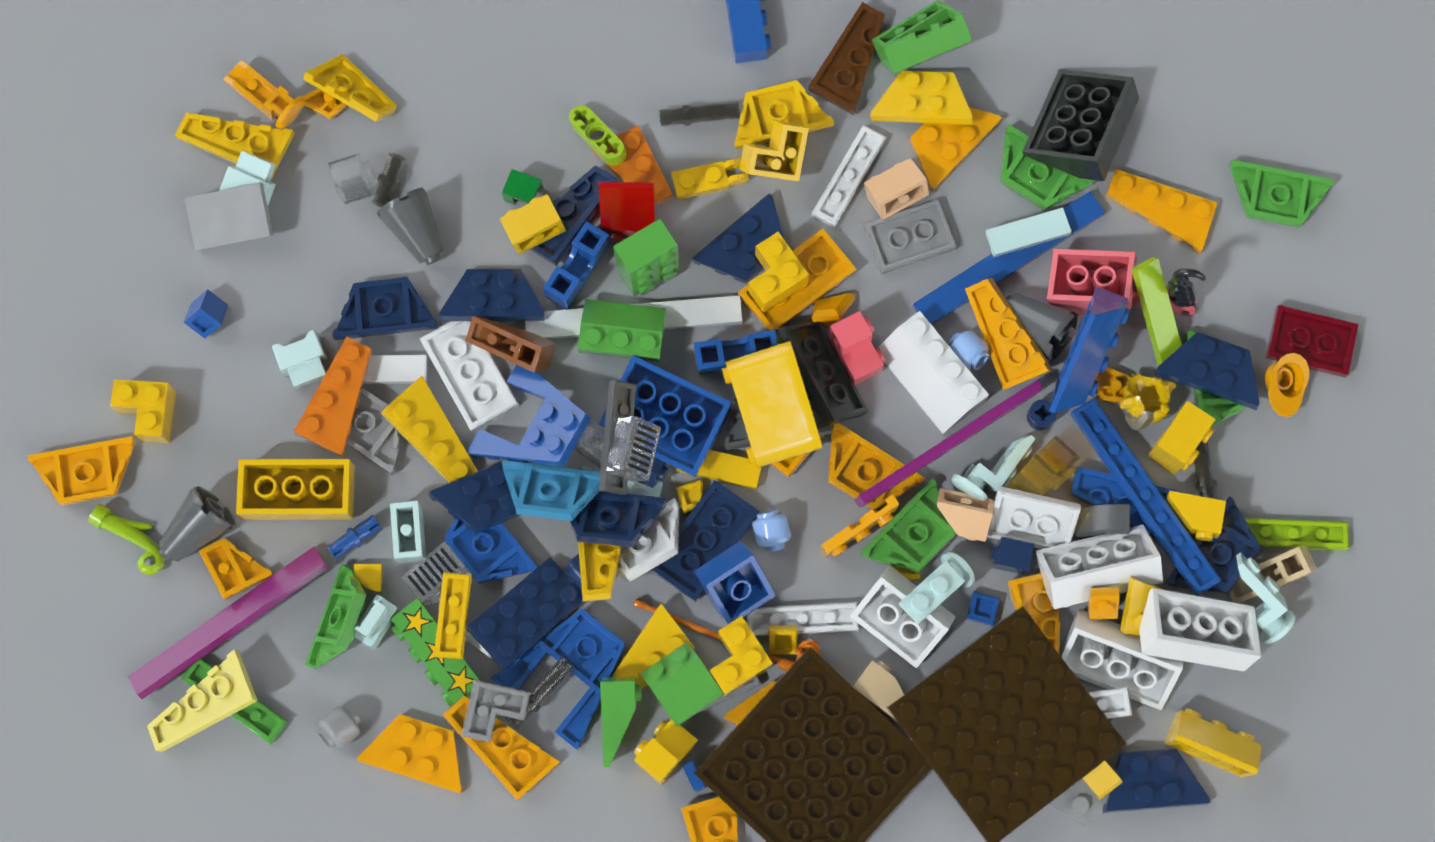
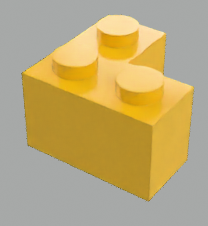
M774 120L769 147L744 143L739 170L750 175L799 181L809 128L800 124Z
M779 232L756 245L755 256L766 271L748 282V292L761 311L765 313L806 286L809 274Z
M113 379L110 406L120 414H137L134 435L143 442L170 443L176 390L169 383Z
M1186 401L1168 428L1161 434L1147 457L1174 475L1180 469L1185 471L1198 456L1199 451L1196 448L1201 441L1206 443L1214 432L1211 425L1215 419L1189 401Z
M742 616L718 631V636L731 654V657L709 671L726 698L772 668L773 663Z
M672 719L669 722L663 720L653 732L656 735L655 739L652 738L649 742L644 739L634 751L636 755L635 763L660 785L665 783L698 743V740L681 725L676 726Z

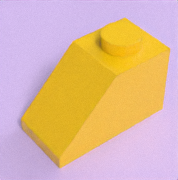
M1169 491L1166 502L1189 533L1196 534L1197 539L1204 541H1213V538L1220 536L1226 501Z

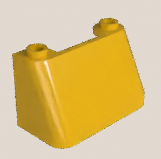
M790 341L725 362L726 368H722L726 385L732 383L751 447L746 448L750 464L756 463L757 468L822 449L820 436Z

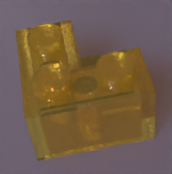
M1056 435L1031 458L1006 487L1051 497L1048 491L1051 488L1056 491L1077 470L1074 465L1080 457Z

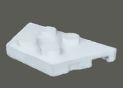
M675 498L666 503V508L633 547H621L616 572L617 576L631 582L678 554L680 507Z

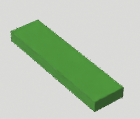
M200 658L189 667L181 679L191 687L194 684L198 685L208 676L207 672L213 666L203 658ZM260 700L231 715L269 744L274 742L288 723L286 719Z

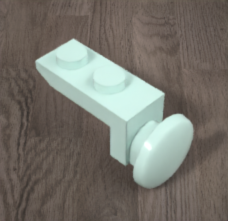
M1030 435L1011 442L991 471L981 463H978L977 466L971 464L963 477L956 474L953 475L951 479L953 485L960 492L982 501L988 499L982 489L984 488L988 492H996L998 486H1002L1005 481H1010L1017 472L1015 467L1019 461L1024 460L1033 449L1031 444L1035 438Z
M953 552L943 554L941 556L942 564L898 603L917 625L960 586L970 587L974 583L975 577L971 567L959 555Z
M1240 552L1236 555L1240 576L1264 601L1255 608L1256 622L1262 629L1260 640L1266 644L1274 643L1290 631L1296 617L1292 611H1288L1286 599L1278 592L1280 589L1275 581L1270 577L1266 579L1260 573L1261 569L1255 560L1251 557L1247 559Z

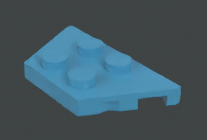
M508 460L502 461L504 475L516 513L519 515L572 521L599 492L600 472Z

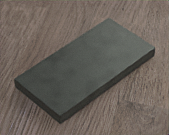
M811 319L783 326L776 331L782 343L791 342L802 381L827 426L863 416L868 412L865 403L821 322H813Z

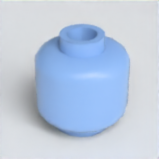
M974 331L958 332L949 341L950 348L969 371L980 369L989 358L988 344Z
M778 509L757 514V519L752 523L757 545L768 547L769 552L785 548L784 543L792 537L788 518L784 513H779Z

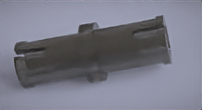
M392 152L388 153L383 172L379 174L377 179L379 184L372 200L374 205L383 207L390 202L394 187H397L399 184L397 178L405 159L403 156Z

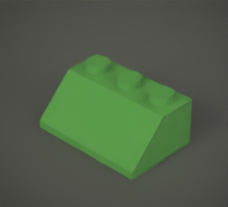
M585 299L580 325L578 352L631 359L632 355L644 361L660 363L666 308Z

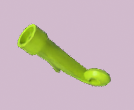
M98 504L89 516L88 523L98 529L103 528L146 550L139 557L137 563L142 573L153 575L163 568L165 558L159 553V545L140 531L152 529V524L120 517L102 504ZM155 558L156 561L152 566L145 564L146 560Z

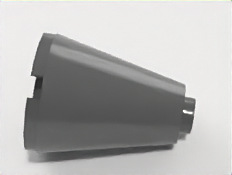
M423 187L407 192V196L398 197L378 210L377 214L381 221L419 263L425 262L427 265H430L441 259L439 254L443 252V247L427 192Z
M1019 293L1007 296V301L1045 358L1049 361L1052 358L1056 359L1070 342L1071 337L1069 334L1071 328L1077 329L1080 315L1074 311Z
M201 486L194 487L188 493L158 543L160 547L159 553L170 562L172 560L179 562L230 530L236 523L235 518L226 506L222 510L217 504L219 499Z

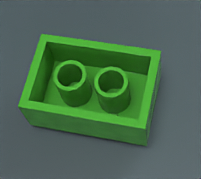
M661 219L613 246L617 271L633 296L639 293L641 295L647 294L655 287L654 284L661 280L665 282L677 275V271L680 270L678 245Z

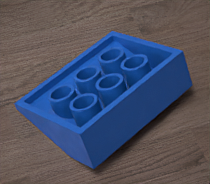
M1096 286L1056 381L1049 412L1057 413L1085 404L1088 395L1094 396L1099 381L1095 380L1098 372L1104 373L1109 361V357L1105 356L1108 348L1114 349L1120 333L1116 332L1119 323L1124 325L1129 315L1130 309L1126 308L1128 298Z
M632 355L620 380L636 385L631 446L634 447L633 443L652 450V454L636 448L696 477L733 408L732 402ZM606 410L596 428L598 431H601L603 433L605 429ZM638 423L656 430L657 434L639 427ZM636 430L655 437V441L636 433ZM635 436L654 444V447L635 440Z

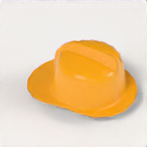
M1296 353L1284 355L1279 361L1270 365L1265 373L1264 380L1268 390L1269 401L1273 410L1278 415L1289 417L1299 410L1309 380L1308 364L1301 355Z

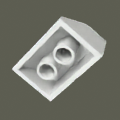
M889 565L850 617L917 668L949 630L956 616L942 605H939L917 625L898 604L917 586Z

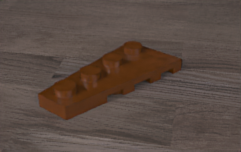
M862 2L809 84L808 90L854 116L875 49L872 39L879 36L885 14Z

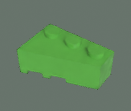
M939 0L934 1L872 39L882 65L893 73L901 72L906 68L973 41L963 14Z

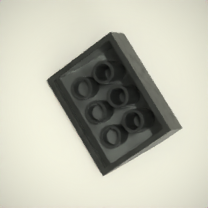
M1059 69L1022 151L1023 155L1077 178L1105 181L1139 100L1134 78Z

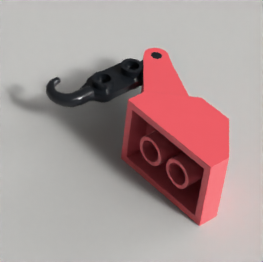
M1054 249L1047 294L1048 303L1074 311L1080 317H1084L1097 286L1128 298L1126 306L1128 309H1131V307L1142 308L1131 268L1137 266L1138 258L1136 252ZM1188 268L1174 271L1172 279L1168 281V287L1166 286L1173 313L1184 316L1195 314L1196 292L1193 283L1190 282L1188 277H1195L1205 281L1206 277L1200 271Z

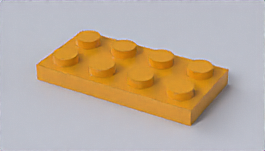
M823 228L793 250V253L809 274L806 286L765 313L761 311L749 294L748 285L738 291L740 298L767 331L775 330L776 332L856 272V267Z

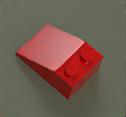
M599 182L601 230L609 234L610 242H621L623 239L630 237L656 221L654 182Z

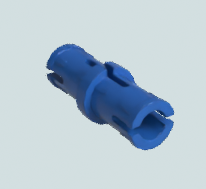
M370 515L369 518L353 529L349 527L346 530V534L326 547L337 561L356 546L358 548L361 547L363 541L379 530H382V527L378 524L375 517Z

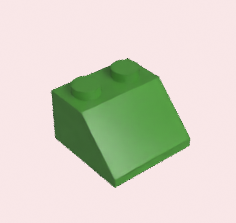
M687 642L641 673L649 689L676 726L723 695L718 684Z

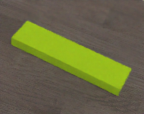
M1152 257L1131 268L1157 365L1159 366L1180 348L1182 344L1159 258Z
M1244 518L1262 548L1295 549L1299 546H1307L1308 549L1347 551L1349 549L1348 522Z

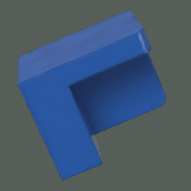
M207 289L190 304L183 323L205 339L222 325L228 304Z

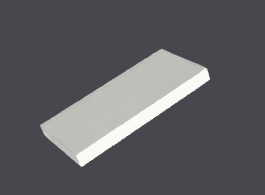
M451 321L419 339L468 427L473 432L519 407V404L490 352L465 341L471 321Z

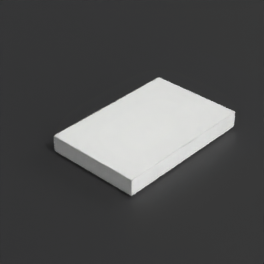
M998 486L987 537L994 539L1004 537L1033 543L1034 548L1038 549L1069 543L1073 537L1081 504Z

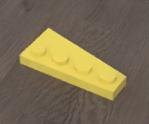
M233 649L227 655V659L219 666L215 665L207 672L208 676L198 685L194 684L186 691L187 694L177 703L173 702L147 725L156 751L162 753L258 701L239 651Z

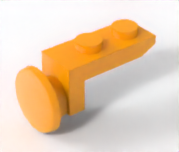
M241 60L223 79L224 82L272 121L278 116L275 126L279 129L289 126L303 109L305 100L302 96L292 99L289 96V92L281 85L277 89Z

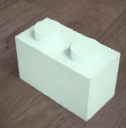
M418 501L391 503L394 559L399 564L427 561L423 508Z

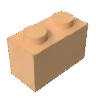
M911 158L902 163H897L892 168L864 182L867 199L882 220L929 196L927 179Z

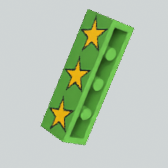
M418 598L390 618L395 624L391 628L400 641L404 639L408 641L411 645L408 652L417 663L423 661L428 668L424 673L434 686L437 683L441 685L445 691L441 696L450 707L462 696L470 699L474 680H481L464 658L460 660L434 657L437 622Z

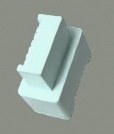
M241 151L236 166H228L219 191L263 183L268 206L276 183L270 181L276 164L247 151Z
M316 330L308 331L305 339L287 346L280 344L272 346L280 371L284 376H290L293 387L296 390L324 378L326 371L322 362L328 360Z
M376 595L355 626V638L373 650L377 649L381 639L393 623L390 618L400 612V610L380 595Z

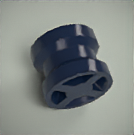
M1042 399L1032 404L1026 416L1030 427L1042 431L1052 425L1057 413L1049 412L1050 401Z

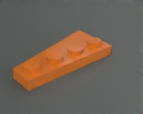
M349 337L345 338L293 432L344 458L345 446L348 435L350 436L361 386L364 384L372 354L371 348Z

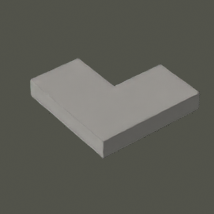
M474 680L461 736L490 742L496 715L519 720L525 719L530 692Z

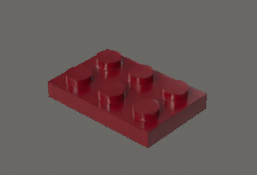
M1278 305L1275 309L1265 358L1279 361L1286 354L1296 353L1306 360L1309 369L1346 378L1349 375L1359 324Z

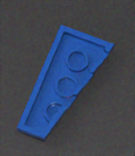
M1078 466L1075 468L1070 491L1071 496L1091 506L1109 504L1130 505L1129 525L1132 527L1144 525L1149 536L1155 538L1111 474ZM1156 486L1165 500L1167 499L1169 491L1185 493L1177 490Z

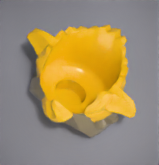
M1140 374L1128 376L1125 388L1126 397L1120 402V408L1127 409L1125 419L1129 427L1133 430L1144 429L1149 424L1160 422L1162 419L1165 420L1172 416L1170 396L1172 390L1176 388L1174 382L1171 380L1163 382L1161 379H1157V377H1146Z

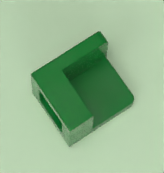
M511 169L502 190L504 201L513 205L516 200L529 204L536 197L537 192H542V180Z

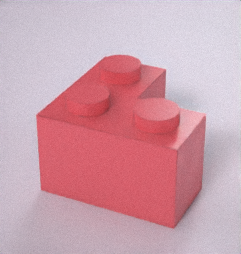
M860 311L831 325L829 331V339L854 385L881 373L884 367L883 363L885 362L881 350L878 347L874 348L871 343L872 332H874L873 325L868 317L863 318Z

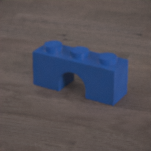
M586 221L572 242V250L568 259L561 268L559 266L555 268L544 285L545 297L566 310L570 309L611 245L609 234Z
M775 330L752 333L744 338L722 341L721 339L694 343L698 374L722 371V368H726V361L778 345Z

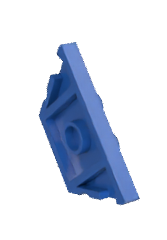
M455 518L452 527L449 528L444 538L479 584L530 573L538 568L503 523L475 534L464 525L463 521Z

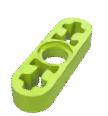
M580 105L570 111L569 120L573 130L605 163L614 166L621 164L625 160L626 150L623 142L589 107ZM579 117L583 119L586 118L588 126L586 127L585 123L582 120L577 119ZM595 131L604 132V136L599 140L590 138ZM608 143L614 151H618L616 154L612 152L609 153L607 148Z

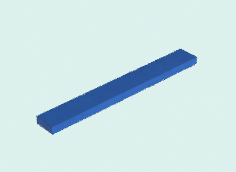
M1089 191L1063 208L1071 229L1070 235L997 257H993V254H990L919 299L912 306L916 312L920 311L929 323L933 325L969 302L966 288L989 278H992L996 284L1104 216L1105 211Z
M1095 398L1071 411L1070 415L1195 596H1199L1218 584L1221 579Z

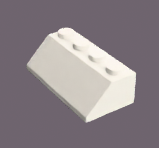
M920 311L900 325L878 347L885 358L884 363L942 434H945L984 404L989 396Z
M1144 525L1129 528V534L1106 533L1035 551L1045 590L1054 609L1089 601L1090 588L1118 587L1119 594L1125 593L1128 589L1130 577L1152 585L1163 583L1161 556Z
M1155 588L1149 591L1139 628L1142 654L1238 671H1246L1261 657L1254 606Z
M1079 609L1060 654L1075 676L1107 690L1128 687L1130 699L1162 711L1183 669L1184 661L1142 654L1140 635L1124 634L1120 631V624L1107 619H1089L1088 612Z

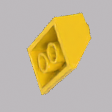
M1186 708L1185 711L1176 712L1164 742L1165 745L1177 748L1179 751L1242 778L1257 775L1262 744L1255 742L1254 736L1239 731L1238 734L1227 730L1228 725L1217 720H1212L1211 723L1201 719L1202 714Z

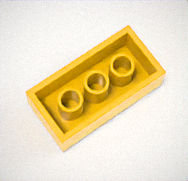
M239 459L236 514L243 520H353L355 465L350 459Z

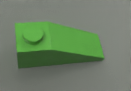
M635 677L601 678L604 767H610L635 712L636 701H642L641 684H636Z

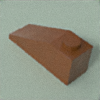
M479 316L472 317L465 339L466 342L534 373L549 369L557 343L535 333Z

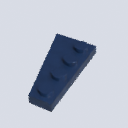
M596 165L569 187L570 190L561 198L557 197L552 202L566 231L529 250L557 266L572 246V242L585 222L589 223L600 208L599 182H618L617 178Z

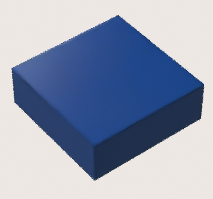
M973 591L966 619L994 626L1000 598Z
M693 761L683 765V769L694 792L697 793L705 789L703 781L694 774L696 767Z

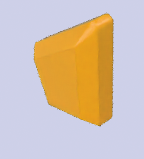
M321 89L302 96L305 100L304 107L330 120L347 106Z
M845 293L816 301L812 314L813 322H824V325L831 326L834 324V321H840L855 301V294Z
M1107 366L1104 373L1098 372L1095 380L1099 381L1096 389L1099 401L1120 403L1126 397L1125 388L1128 375Z

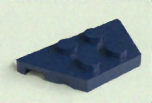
M770 193L693 256L692 261L697 265L702 264L712 268L715 272L722 275H730L735 280L745 284L748 283L764 269L755 256L756 245L776 232H779L784 239L772 195Z
M467 269L439 312L440 321H471L473 316H479L492 321H545L544 311L521 269Z
M408 277L358 282L352 285L349 292V300L341 312L342 317L337 329L333 331V339L343 340L346 337L352 339L438 329V324Z
M1199 332L1195 333L1160 364L1155 372L1157 376L1257 410L1260 403L1250 350Z
M502 463L429 491L430 499L438 501L448 509L449 514L463 521L464 525L475 534L520 516L516 513Z
M599 491L583 510L570 521L577 542L633 547L666 508V498L633 494L619 495Z
M1230 496L1226 499L1220 536L1213 538V541L1200 539L1195 541L1221 579L1218 584L1207 591L1229 594L1241 578L1236 555L1241 552L1247 559L1250 557L1255 559L1261 551L1258 541L1249 529L1235 501ZM1175 568L1166 580L1167 584L1190 589L1177 568Z
M1177 748L1123 752L1119 754L1115 766L1116 774L1120 777L1122 783L1109 793L1107 802L1103 805L1102 810L1103 813L1207 805L1211 801Z

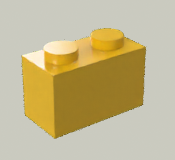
M548 194L543 197H536L529 204L519 209H512L505 216L499 218L518 255L566 231Z

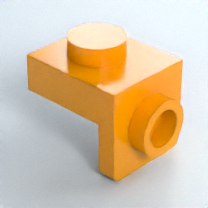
M1118 587L1090 588L1089 601H1087L1089 619H1118L1120 596Z

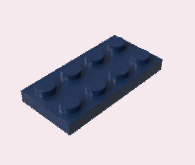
M714 480L679 528L678 554L650 571L696 602L704 589L694 571L738 543L760 511Z
M549 557L470 623L466 630L505 670L585 602L582 598V590Z

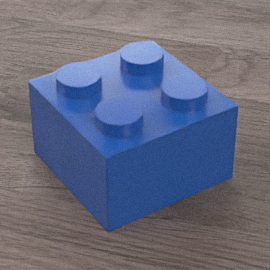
M741 541L694 571L715 610L727 625L740 616H746L776 596L754 555Z

